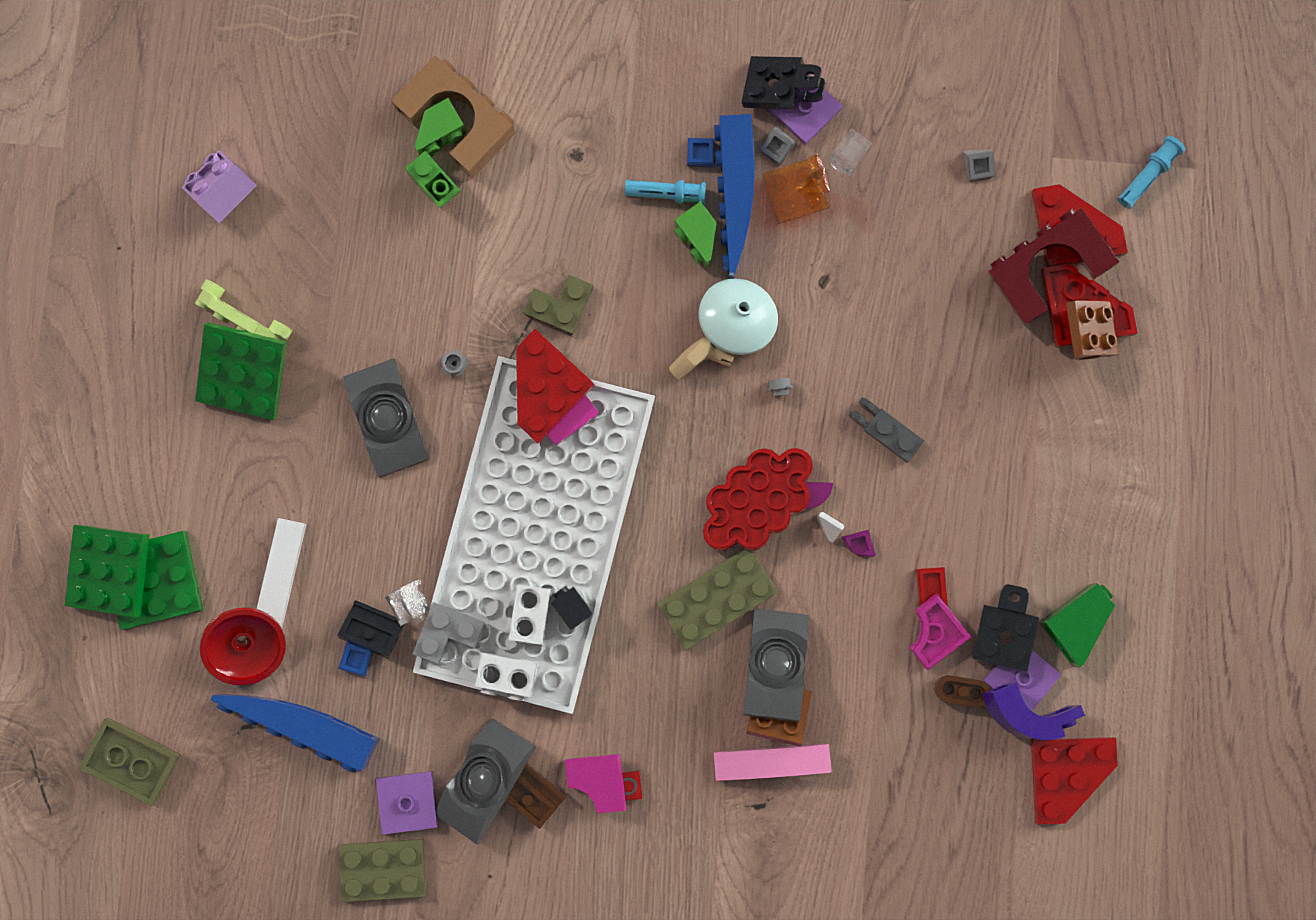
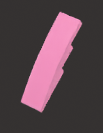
M829 744L801 745V747L777 746L773 748L714 752L716 781L832 772Z

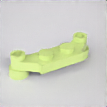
M205 279L201 286L202 292L195 304L207 311H210V309L214 310L213 316L225 323H228L229 320L237 324L236 329L283 341L284 339L288 340L293 330L277 320H273L270 327L267 328L220 300L225 289L216 283Z

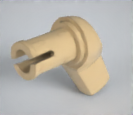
M703 337L689 346L670 365L669 370L676 379L681 380L707 359L730 367L735 354L720 350L707 337Z

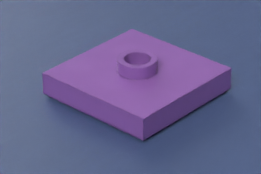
M818 88L815 90H810L809 92L814 93L818 90ZM825 90L821 101L799 102L797 98L795 109H768V111L806 146L842 110L843 106Z
M1032 650L1028 672L996 664L982 681L992 689L1007 683H1017L1024 702L1032 711L1062 674Z
M433 771L376 778L382 835L438 827Z

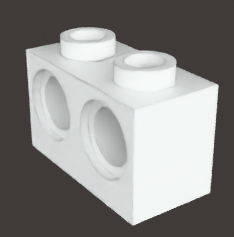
M518 584L516 590L512 589L509 606H514L513 615L507 618L505 633L509 634V640L544 645L552 595L551 589ZM529 592L537 596V604L531 609L526 608L523 604V597ZM523 620H529L533 625V631L529 636H523L519 632V624Z
M486 652L481 653L475 686L481 687V693L497 696L498 691L509 693V699L524 701L525 697L532 696L539 663ZM489 667H496L500 672V678L495 683L488 681L486 678V671ZM517 672H522L527 677V684L524 688H518L513 683V676Z

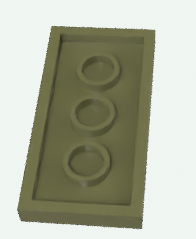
M744 549L658 602L657 605L682 646L687 650L774 596L778 591L753 551Z

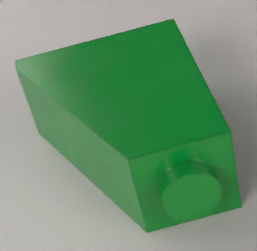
M1098 583L1088 585L1039 622L1072 667L1080 668L1085 664L1115 607L1111 601L1113 596L1104 585L1100 586Z

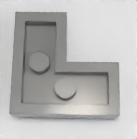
M433 602L413 655L440 664L449 639L476 648L485 621Z

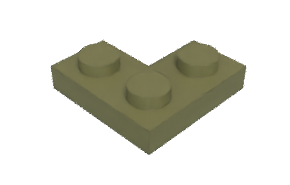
M568 275L559 298L533 288L523 314L573 335L594 286Z

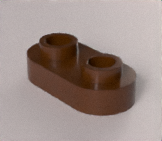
M951 675L940 677L934 687L937 698L942 702L974 708H981L986 705L981 693L990 690V687L981 680ZM946 684H950L952 686V692L950 694H946L944 692V686ZM977 688L980 694L978 698L974 699L971 696V691Z

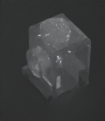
M419 579L385 597L400 626L409 621L412 625H415L427 618L425 613L430 608L427 605L425 596L418 588V585L421 584Z

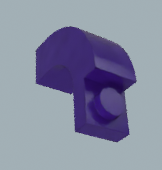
M1017 683L1003 684L981 693L987 709L994 720L1007 732L1023 739L1055 740L1065 737L1063 729L1076 725V719L1085 716L1081 705H1068L1044 716L1037 715L1024 702Z

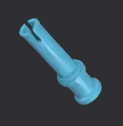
M1166 136L1163 140L1164 144L1159 150L1149 156V163L1117 198L1123 207L1131 209L1161 173L1167 172L1171 168L1170 164L1174 159L1185 152L1184 145L1178 139Z
M626 179L625 197L672 199L678 204L683 202L699 203L701 201L705 205L706 182L692 184L679 180L674 184Z

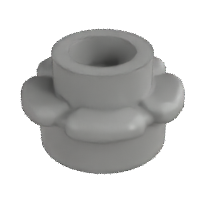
M450 351L442 357V370L448 376H461L465 372V367L468 366L467 358L462 356L459 351ZM454 361L457 362L456 366H452Z
M790 378L769 380L767 391H773V396L788 395L789 389H792L793 386H791Z

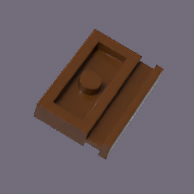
M527 763L506 801L540 829L566 796Z

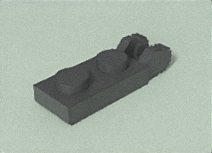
M862 397L859 401L860 405L873 414L874 418L869 423L867 419L855 411H851L849 417L864 428V432L908 463L924 440L882 408L879 409L868 399Z

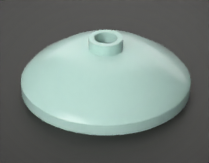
M736 278L720 281L708 289L700 302L698 317L701 329L707 339L722 351L735 355L752 354L768 345L775 335L778 326L776 306L769 294L751 281ZM739 306L745 307L747 312L741 311Z

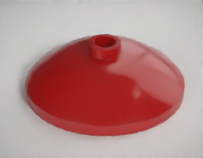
M235 608L221 613L207 625L200 640V656L206 670L216 679L232 685H250L266 679L280 666L286 650L285 636L280 624L268 613L254 608ZM246 636L247 639L244 641H239L238 637Z

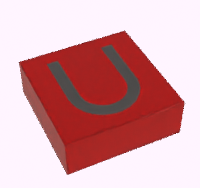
M639 770L622 772L625 800L642 799Z

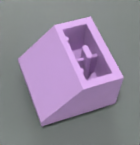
M218 150L204 160V165L197 172L191 173L185 179V184L181 188L220 223L257 185L235 163Z

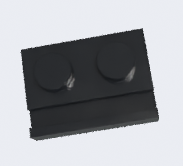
M355 600L337 636L339 639L389 659L406 623L405 620Z

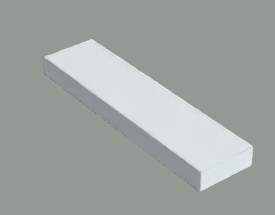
M278 518L257 609L271 615L282 628L307 524Z

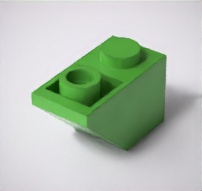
M449 98L425 110L415 143V148L419 155L426 151L432 157L440 151L441 147L459 142L464 137L463 135L467 133Z
M426 151L405 167L410 178L440 209L461 192Z
M700 201L675 219L674 227L676 229L673 231L682 244L686 242L692 249L689 253L698 265L702 263L705 268H708L711 264L717 222Z

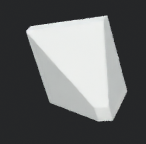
M820 512L816 518L827 540L833 543L843 530L844 525L826 513Z

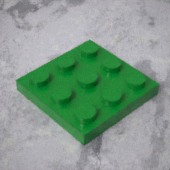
M209 322L206 323L203 328L195 401L274 420L277 417L287 341Z
M81 524L73 525L65 606L128 617H141L150 534Z
M187 531L149 539L141 617L117 615L120 630L203 611Z

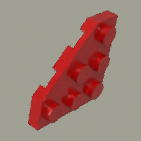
M1062 185L1040 187L1031 191L1039 231L1049 224L1053 228L1062 222L1059 218L1069 210L1074 209L1077 212L1082 208L1115 256L1128 253L1123 226ZM1049 247L1043 249L1047 267L1081 262L1072 251L1066 248Z
M1069 263L1041 269L1055 348L1072 345L1066 303L1071 301H1108L1113 311L1116 337L1121 338L1138 334L1133 307L1125 301L1121 302L1110 294L1109 290L1093 279L1090 280L1082 275L1076 267Z
M536 329L516 348L518 426L539 444L595 384Z
M1115 737L1031 740L1035 823L1066 824L1118 766Z

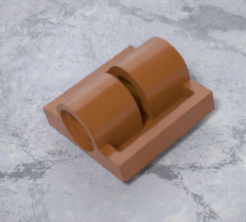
M1071 301L1066 303L1076 360L1118 355L1117 337L1115 335L1113 311L1110 302Z
M803 689L799 723L748 716L746 734L801 747L812 691Z

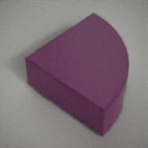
M805 482L810 491V502L805 510L813 509L824 503L831 494L833 483Z
M869 529L841 537L845 546L854 554L862 557L876 556Z

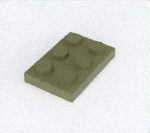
M105 718L78 769L150 806H154L181 754L110 718Z
M423 838L339 845L341 902L426 896Z

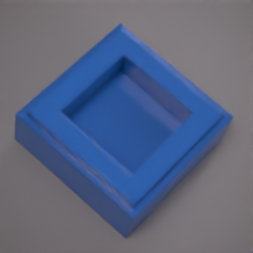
M688 138L687 166L713 167L714 139Z
M346 642L338 669L367 676L373 652Z

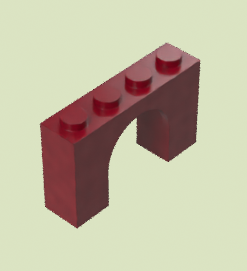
M1082 208L1077 212L1074 209L1069 210L1059 218L1062 222L1053 228L1050 224L1036 233L1037 239L1031 243L1025 240L1013 249L1015 254L1007 259L1003 255L990 264L992 269L989 270L988 274L1024 326L1049 310L1029 278L1030 262L1043 249L1063 247L1072 251L1082 262L1093 280L1119 263L1115 254Z

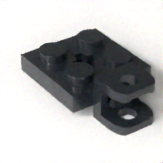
M751 56L742 105L744 108L795 109L797 98L799 102L821 101L826 85L825 80L821 78V67L813 64H804L802 57ZM771 79L779 80V82H775L771 87L768 84V81ZM818 88V90L814 93L809 92L810 90H815Z
M1006 584L1001 591L998 608L988 605L983 606L972 659L1028 672L1039 617L1026 614L1029 598L1026 588ZM1015 593L1019 595L1020 599L1017 602H1011L1009 596ZM1004 630L1010 631V636L1014 637V641L1008 642L1007 646L1001 645L1002 641L997 639L998 634H1003Z

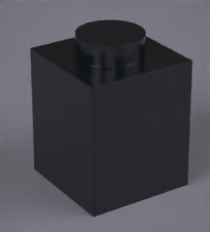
M564 586L553 595L555 600L551 604L570 630H573L594 614L574 586L570 589Z

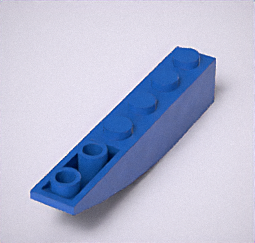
M751 114L719 116V124L714 125V140L720 141V151H716V167H721L722 177H717L718 193H723V203H719L720 219H725V229H721V245H726L727 255H722L723 271H728V279H734L752 211L755 160Z
M236 694L212 695L211 701L218 704L217 708L229 714H232L233 711L243 715L241 719L246 723L255 726L257 723H260L267 727L266 731L277 737L285 735L292 739L291 743L302 749H306L308 746L317 751L316 755L328 761H331L332 758L342 762V768L356 773L357 770L362 771L366 769L380 739L327 713L279 699Z

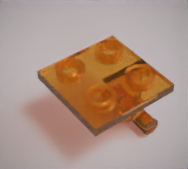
M819 154L812 155L807 160L762 174L778 224L830 208L825 194L831 191L826 177L828 172L826 168H823Z

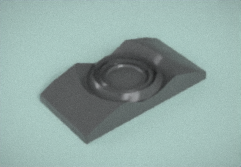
M394 358L343 376L350 403L359 422L365 446L378 477L430 459Z
M754 608L743 716L799 723L804 689L808 615Z
M491 719L470 744L460 770L446 785L436 810V816L479 845L535 751L536 746L497 720Z

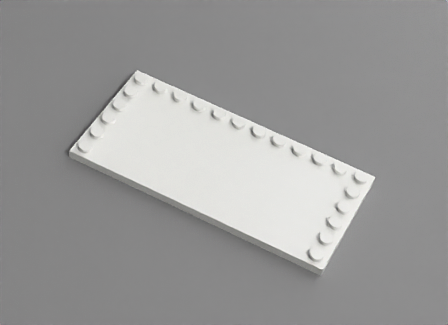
M498 356L432 603L441 604L485 621V625L476 648L449 639L440 664L417 656L413 673L481 690V687L475 686L481 653L486 652L539 663L532 696L525 697L524 702L573 714L655 400L654 395L591 380L595 386L586 396L597 409L599 415L558 446H555L548 435L537 444L518 426L516 360ZM517 584L551 589V602L555 600L553 595L564 586H567L569 589L574 586L594 613L573 630H570L550 602L544 645L509 640V634L505 633L507 618L512 617L514 606H509L512 589H517ZM532 592L525 594L523 597L524 606L529 609L535 607L537 596ZM523 620L519 624V632L523 636H529L532 633V623L529 620ZM489 667L487 669V680L493 683L499 680L500 672L496 667ZM517 672L513 676L514 685L518 688H524L527 684L526 675L522 672ZM498 691L497 694L508 697L509 693Z

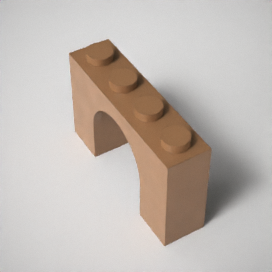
M435 55L391 102L395 109L414 127L423 119L425 110L447 98L449 100L462 101L469 105L475 112L474 125L467 136L449 154L453 162L473 178L515 134L512 125L514 121L504 111L499 113L493 108L495 104L487 95L482 94L480 96L474 90L475 86L468 78L463 76L461 79L454 73L456 69L446 59L441 61Z

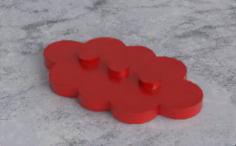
M798 448L788 449L780 456L770 449H758L748 457L746 466H735L730 469L726 476V483L712 488L707 495V509L712 516L705 523L703 529V536L707 545L713 550L725 551L737 543L745 550L755 551L767 544L770 533L776 534L785 531L790 525L791 515L803 512L810 502V491L804 483L811 476L813 470L810 455L803 449Z

